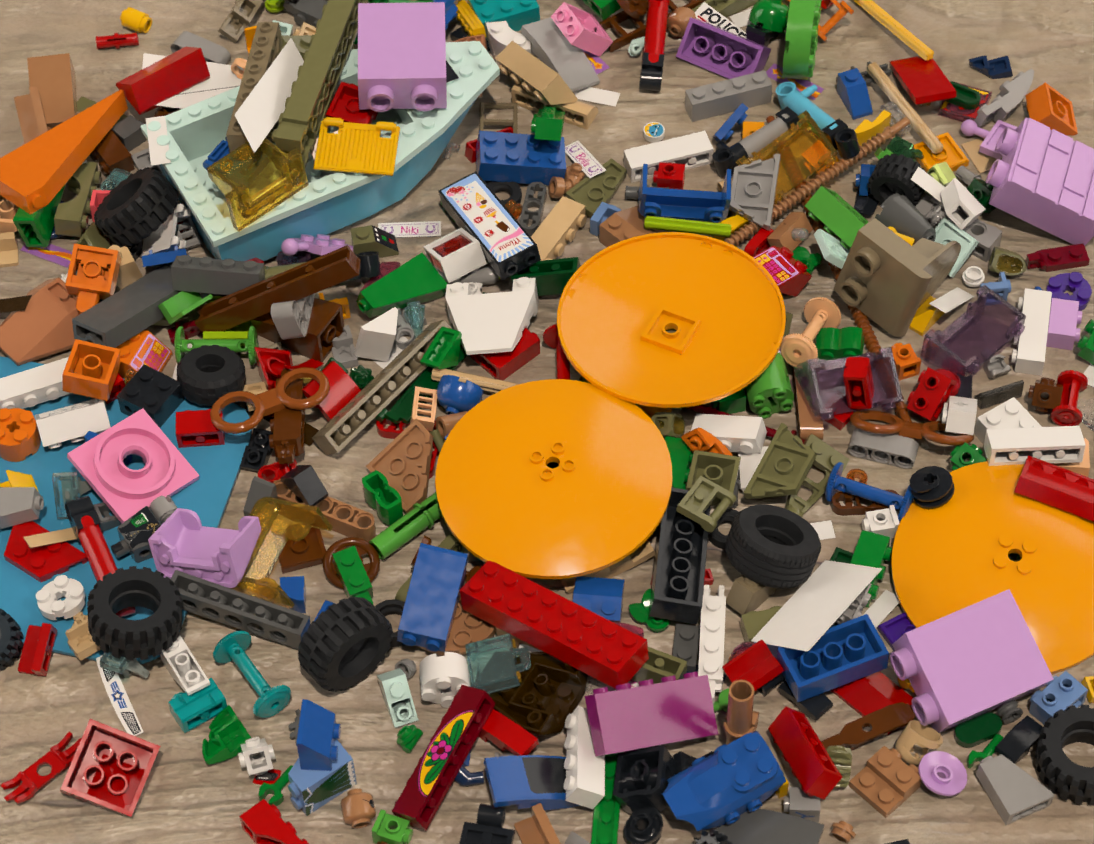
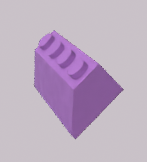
M690 17L676 57L732 79L762 71L771 48L703 20Z

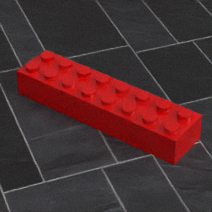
M487 561L460 589L463 610L616 689V685L627 684L649 659L647 639L496 562Z

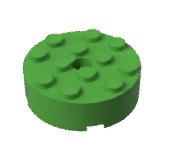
M790 0L783 58V78L808 80L813 77L818 44L821 0Z

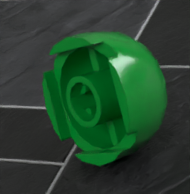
M758 0L753 5L748 19L755 25L757 21L760 22L764 29L784 32L787 29L789 8L782 0Z

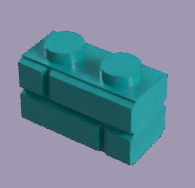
M212 678L208 679L211 685L189 696L186 692L177 693L168 702L172 716L184 733L217 716L227 707L225 696L218 689Z

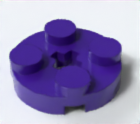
M1079 272L1062 273L1051 277L1046 290L1052 292L1051 300L1052 298L1079 301L1078 311H1082L1087 307L1092 294L1090 284ZM1065 291H1071V292H1073V294H1072V295H1069L1068 293H1064V292H1065Z

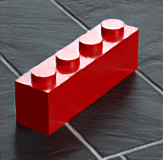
M785 706L768 728L773 736V742L781 749L782 757L791 766V772L801 783L802 791L810 797L816 796L825 799L842 779V776L804 713Z

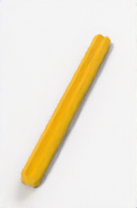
M853 0L925 61L933 59L934 51L873 0Z

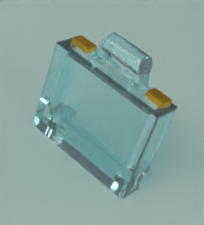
M509 633L465 644L470 685L473 688L485 690L488 694L520 686V682H522L520 672L531 667L529 650L524 647L517 648L515 639H512ZM516 657H520L521 663L517 664Z

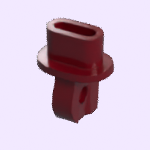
M195 320L188 321L183 325L176 322L175 327L168 329L173 345L175 332L179 326H183L185 339L203 333L196 326Z

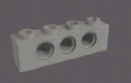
M927 193L915 206L924 217L931 209L939 205L931 201L930 199L933 196ZM978 218L971 225L963 229L979 241L971 255L985 262L990 259L994 246L999 247L1001 244L1003 231Z

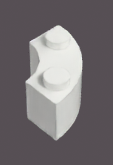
M507 21L486 23L496 57L511 41H514L531 54L530 41L523 34L513 31L508 26Z

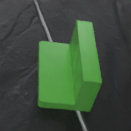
M181 291L158 305V307L171 325L212 299L213 296L209 294L202 299L198 292Z

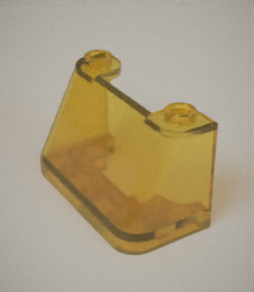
M807 110L797 116L800 119L797 125L792 123L790 125L791 128L759 152L756 153L754 151L752 158L743 156L736 161L738 166L748 165L753 161L759 159L765 161L772 159L775 154H780L781 159L774 201L776 205L778 201H782L785 194L822 167H829L837 160L836 156L838 153Z

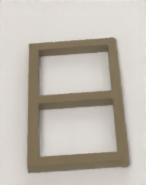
M481 102L479 131H483L484 125L513 126V133H517L518 103ZM484 108L513 109V120L484 119Z

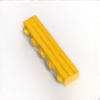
M466 0L458 1L456 5L458 7L456 18L460 21L461 26H464L468 35L484 34L485 38H487L485 26Z

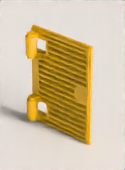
M326 117L321 121L313 169L393 176L400 127L396 126L394 122L379 121L374 125L344 122L342 118ZM328 127H339L338 134L328 133ZM381 130L391 131V138L380 137Z

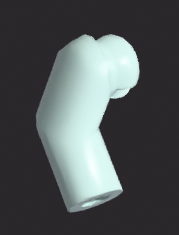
M645 36L631 41L628 48L631 56L637 57L641 54Z

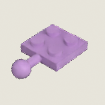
M968 119L961 124V132L965 136L977 135L984 138L979 152L1001 160L1003 154L995 151L997 141L1006 127L1016 130L1017 127L997 120L991 131H987L978 127L974 120Z
M301 234V238L285 239L281 244V250L287 256H293L298 251H307L322 256L346 245L353 251V246L345 244L343 239L332 238L331 240L330 236L325 234H317V237Z

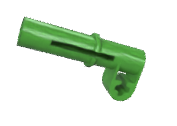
M436 492L423 502L415 503L412 510L369 541L378 552L381 560L386 559L426 528H432L434 522L442 517Z

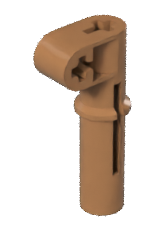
M746 680L734 681L729 687L728 713L725 717L727 722H724L726 744L757 729L760 712L753 711L754 687Z

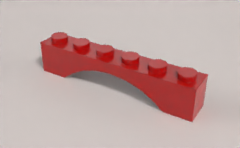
M265 799L239 816L242 829L256 844H309L304 838L302 840L299 839L294 826L289 821L285 823L281 818L282 815L279 809L274 804L269 805Z

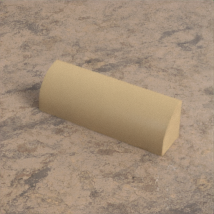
M515 83L511 89L512 103H518V106L537 113L544 106L556 107V111H565L564 122L587 130L598 114L597 107L578 100L575 103L550 105L545 100L541 102L533 95V91L528 93L522 87V83L519 85Z

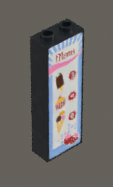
M476 171L438 191L442 206L460 228L462 227L479 241L486 261L502 280L541 260L537 244Z

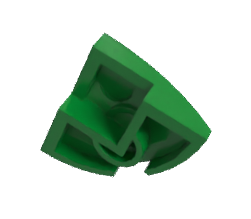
M230 705L224 708L209 726L211 730L209 741L205 738L202 744L204 760L209 765L233 758L242 752L240 745L245 744L247 739L252 738Z

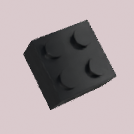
M145 364L117 395L122 413L131 416L143 408L159 428L185 399L181 382Z

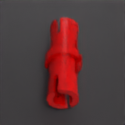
M137 32L96 36L97 49L112 47L120 49L122 46L139 45Z

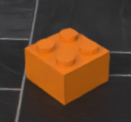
M75 339L62 374L63 391L108 401L120 368V349Z

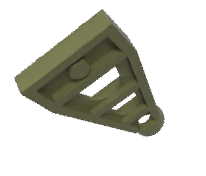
M812 433L807 437L804 445L809 446L815 452L816 459L813 465L825 472V477L817 484L808 477L805 478L802 484L813 491L807 501L800 498L797 494L788 495L785 509L801 517L826 492L827 482L834 465L842 462L844 471L850 460Z

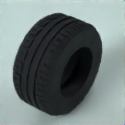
M758 504L741 510L735 516L725 542V550L732 566L746 578L767 587L788 589L801 585L811 576L821 552V543L814 527L798 514L778 506Z

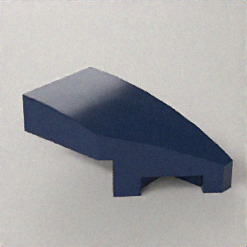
M986 55L969 59L971 67L991 79L1013 76L1008 55L987 60Z

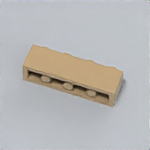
M562 196L531 236L537 244L541 258L540 261L553 260L563 254L565 246L568 242L573 241L578 229L582 228L587 221L585 205Z

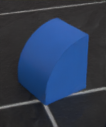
M304 576L280 577V587L285 605L291 610L306 613Z

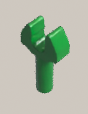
M996 734L982 752L972 750L968 758V768H971L975 762L992 756L995 752V747L1003 737L1000 734Z
M292 765L285 770L274 784L263 783L260 786L258 794L260 801L265 799L268 794L274 795L269 800V805L274 804L278 806L284 801L281 790L289 782L288 773L293 767Z

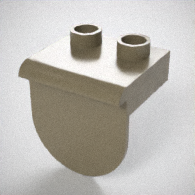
M874 217L858 230L833 290L840 295L846 304L858 308L888 333L896 337H903L906 335L917 309L933 295L953 268L960 254L961 245L957 241H951L943 245L921 238L911 246Z

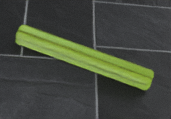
M646 216L644 220V228L722 237H730L732 228L730 224Z

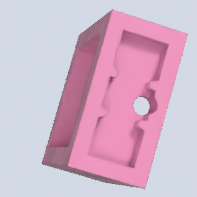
M563 2L551 16L552 20L573 46L600 57L613 43L612 39L592 14L566 2Z

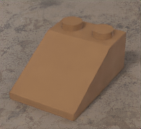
M639 205L616 212L599 225L600 243L606 247L636 236L673 231L644 228L645 217L640 214Z

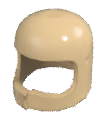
M912 720L909 721L898 737L895 749L901 754L904 762L918 766L929 749L935 750L940 748L943 738L935 729L928 725L923 726L919 721ZM914 745H919L923 749V754L920 758L918 753L914 755L915 757L910 753L915 751L912 748Z

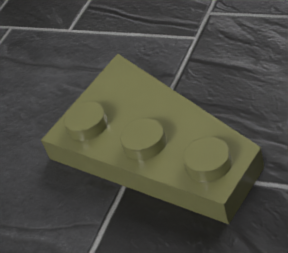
M612 158L602 165L607 171L592 178L587 176L565 193V197L585 205L586 215L590 218L602 202L609 203L627 176V170Z

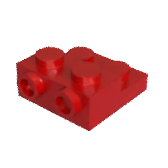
M342 81L326 113V117L342 118L344 122L371 124L372 120L375 121L378 112L371 109H359L358 86Z

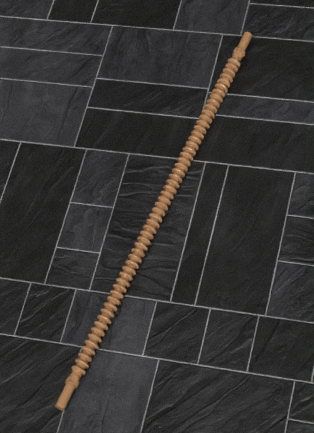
M904 117L891 127L887 126L882 133H877L876 136H872L871 140L868 139L867 143L864 142L860 146L858 155L849 159H839V162H835L834 166L830 165L829 169L826 168L824 172H820V175L811 178L810 182L807 181L806 185H801V188H797L796 192L792 191L791 195L788 194L787 198L782 199V202L778 201L777 205L774 204L772 221L777 219V216H781L782 212L786 213L787 209L790 210L792 206H796V202L800 203L801 199L805 200L806 196L808 197L811 193H815V189L818 190L820 186H824L825 183L834 180V176L838 177L839 173L842 174L844 170H848V167L857 164L858 161L862 160V157L865 158L867 154L876 151V147L879 148L881 144L884 145L886 140L893 139L897 132L910 124V120ZM749 221L748 225L745 224L744 228H739V232L735 231L734 235L731 234L729 238H725L724 242L738 246L739 242L743 243L744 239H748V235L753 236V232L757 233L758 229L762 227Z

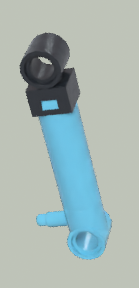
M783 82L777 86L776 95L781 109L788 106L798 114L800 120L824 138L826 144L834 152L838 150L840 157L849 159L859 154L860 146L855 131L848 128V125L841 119H833L807 98L817 91L816 85L807 87L801 92L797 90L793 82Z

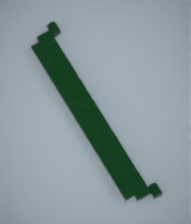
M462 344L460 345L458 365L445 369L455 370L465 359L467 354ZM428 366L391 410L388 411L384 408L375 417L376 420L382 422L386 418L395 424H398L400 421L408 424L411 421L415 386L437 390L439 381L431 379L433 367ZM419 394V396H423V397H428V398H431V397H432V396H428V395Z

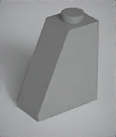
M1002 754L994 758L993 756H988L979 763L976 776L1005 825L1051 805L1054 798L1052 791Z

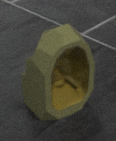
M994 246L988 268L991 271L997 273L1004 272L1005 275L1012 276L1025 272L1027 266L1020 254Z
M656 412L651 418L663 437L680 438L685 432V421L682 415L671 412Z

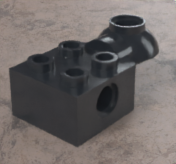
M665 745L618 752L613 796L625 812L632 814L625 823L624 836L633 844H656L661 837L663 818L660 812L669 807L662 793L668 786L667 779L675 775L676 761Z

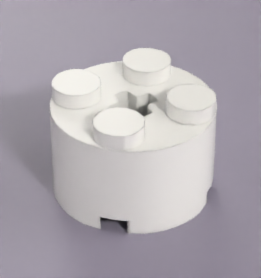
M444 652L445 656L437 657L436 653L425 657L419 666L421 698L424 701L441 704L442 707L449 708L461 685L470 687L467 660L464 656L454 652Z

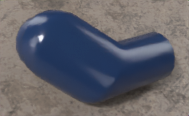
M462 765L454 780L461 786L484 784L483 771L470 773Z

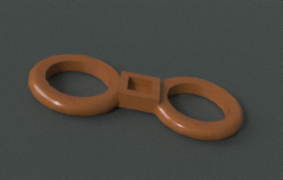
M302 367L293 369L285 373L278 380L276 388L257 395L248 391H235L223 395L212 406L210 412L211 422L217 429L225 433L239 434L255 428L263 420L264 416L286 409V407L304 410L320 404L328 396L330 389L329 380L323 372L314 368ZM300 378H311L320 384L316 394L306 399H293L285 393V390L292 381ZM233 402H248L255 407L254 414L244 422L228 423L220 417L221 411L225 406Z
M875 410L856 411L849 417L851 424L856 428L875 434L899 433V436L915 439H922L924 437L935 443L953 446L963 445L965 442L969 444L974 440V434L956 433L960 436H950L933 432L945 431L946 424L942 423V421H929L923 424L903 421L896 415ZM864 420H879L887 422L889 425L874 424Z

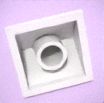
M396 307L361 327L353 353L356 357L388 362L396 336L398 309Z

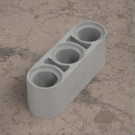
M183 31L170 45L173 53L184 47L201 48L206 62L227 64L231 59V55L226 48L188 31Z
M855 428L848 452L857 458L909 469L914 466L919 444L914 439L895 434H875Z

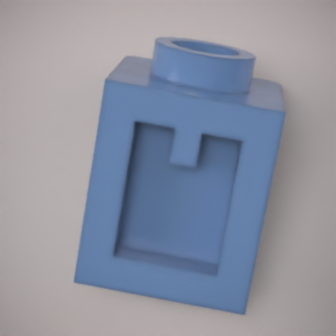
M602 202L590 219V234L598 236L599 225L614 213L622 210L614 205Z
M999 272L998 282L980 284L978 296L980 305L1007 302L1008 293H1011V282L1009 279H1006L1004 272Z

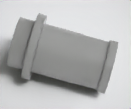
M960 166L955 174L956 178L968 186L974 178L983 180L981 175L974 174L965 166Z

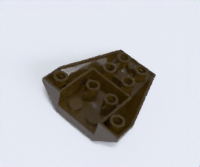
M545 652L496 653L473 688L485 690L495 702L494 710L511 719L528 732L546 735L562 731L567 716L573 713L585 694L588 675ZM517 671H520L522 682L520 683L518 680Z

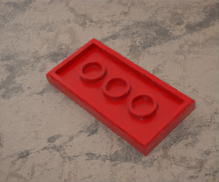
M920 56L890 61V69L915 105L956 97V89L934 59L925 61Z

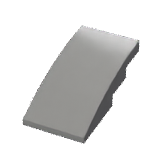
M552 18L522 25L521 33L533 44L531 51L544 64L557 72L572 92L599 84L600 80L583 50L569 43Z

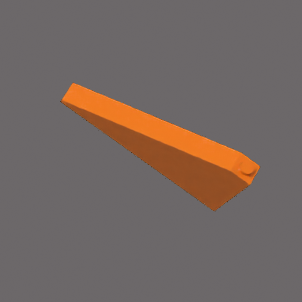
M120 89L1 157L0 195L30 215L48 205L128 109L124 91Z

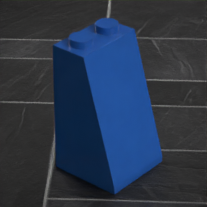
M420 543L398 627L397 641L408 646L417 645L425 647L433 652H445L460 599V589L463 587L466 577L468 554Z

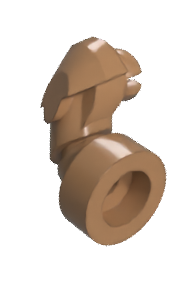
M573 163L571 166L566 167L564 179L563 177L553 176L549 182V196L561 199L568 190L582 181L585 176L582 166L579 163Z

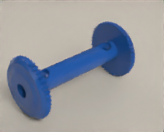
M842 462L834 465L825 492V498L829 502L832 501L833 495L839 490L886 506L894 505L895 509L900 510L898 516L899 523L914 501L910 485L905 495L901 496L842 477Z

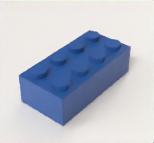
M479 131L476 143L477 173L484 181H513L524 184L542 182L545 185H549L553 176L563 177L564 179L566 172L564 137L561 138V141L535 139V135Z
M868 614L829 628L809 651L785 647L777 648V661L784 669L782 674L797 703L888 668L889 652Z

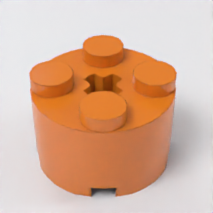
M20 408L0 409V457L6 461L20 462L26 460L25 457L31 453L33 456L41 444V437L33 413Z

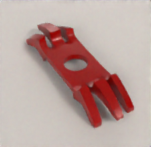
M69 731L58 744L52 746L48 753L23 772L20 771L13 779L2 783L0 786L3 790L19 786L13 792L6 795L4 799L6 801L14 800L18 804L33 798L40 788L70 766L81 738L64 751L73 737V734ZM41 765H50L52 767L50 774L41 776L37 773Z

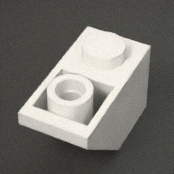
M956 178L940 192L946 215L961 230L971 225L986 210Z

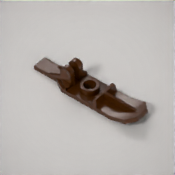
M903 702L888 705L847 723L839 734L821 741L825 749L828 746L840 745L844 747L849 746L851 750H855L867 741L881 735L885 736L892 730L906 726L909 721L914 720L915 714L911 706ZM865 727H870L871 731L865 732L863 731V729Z

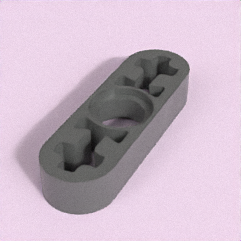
M542 182L530 183L524 199L519 222L529 236L534 234L542 220L547 198L546 186ZM536 191H539L537 198H534ZM530 206H536L539 208L537 211L528 210ZM529 219L532 220L531 226H528Z

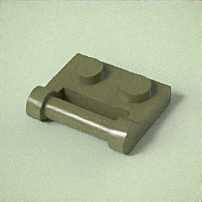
M700 476L680 501L676 511L699 523L705 531L713 532L717 527V521L726 509L735 503L736 496L725 488ZM716 497L721 499V502L710 516L704 514Z

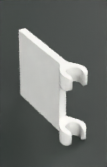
M177 204L173 213L167 217V220L156 231H153L150 236L144 239L141 257L149 255V250H153V254L175 250L174 246L177 245L179 250L185 249L186 240H179V237L175 236L178 217H190L191 210L189 207L184 208L183 204Z

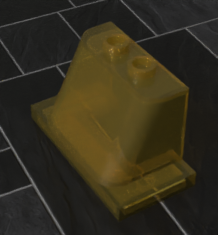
M266 138L256 152H253L247 141L207 168L209 178L226 198L232 224L237 231H241L309 185L301 152L295 148L286 154Z

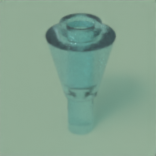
M420 301L409 302L407 307L403 308L414 331L415 338L423 332L425 305H421Z

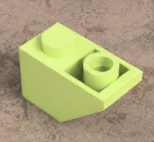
M947 162L938 163L926 172L945 187L956 178Z

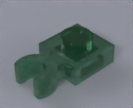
M895 136L886 147L898 156L901 154L912 159L916 157L924 158L923 153L918 149H914L912 143L898 136Z

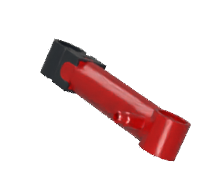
M648 0L639 89L658 92L661 90L670 0Z
M89 495L65 502V510L68 520L72 524L75 537L78 542H81L96 581H103V576L108 573H115L117 566L101 531V522L96 510H94L93 503ZM135 606L124 608L118 611L116 615L122 618L135 614Z

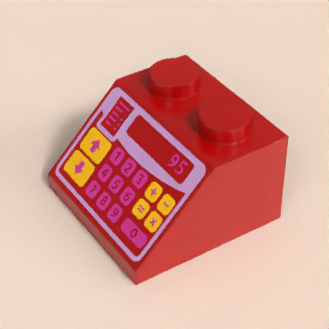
M772 246L753 257L773 277L781 293L797 297L812 277L806 271L808 267L801 261H796L792 257L794 255L793 252L784 246L782 248Z

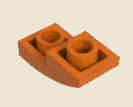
M700 427L681 437L693 453L694 450L733 455L721 441Z

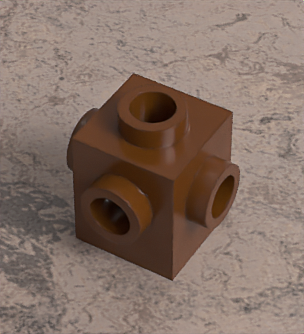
M1041 377L1040 381L1036 380L1035 386L1030 385L1028 399H1032L1031 405L1036 406V410L1049 412V409L1059 406L1063 385L1054 383L1055 380ZM1047 392L1049 396L1043 397L1041 393Z

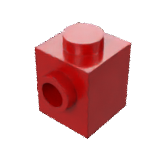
M659 162L658 171L654 170L653 183L657 184V187L683 190L685 164Z

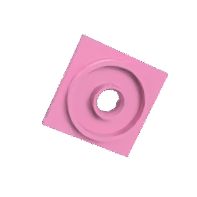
M143 408L67 453L69 461L121 523H124L145 506H148L150 509L151 502L161 495L165 498L167 495L171 497L199 480L200 476ZM127 455H138L142 457L146 465L142 469L132 470L124 465L123 459Z

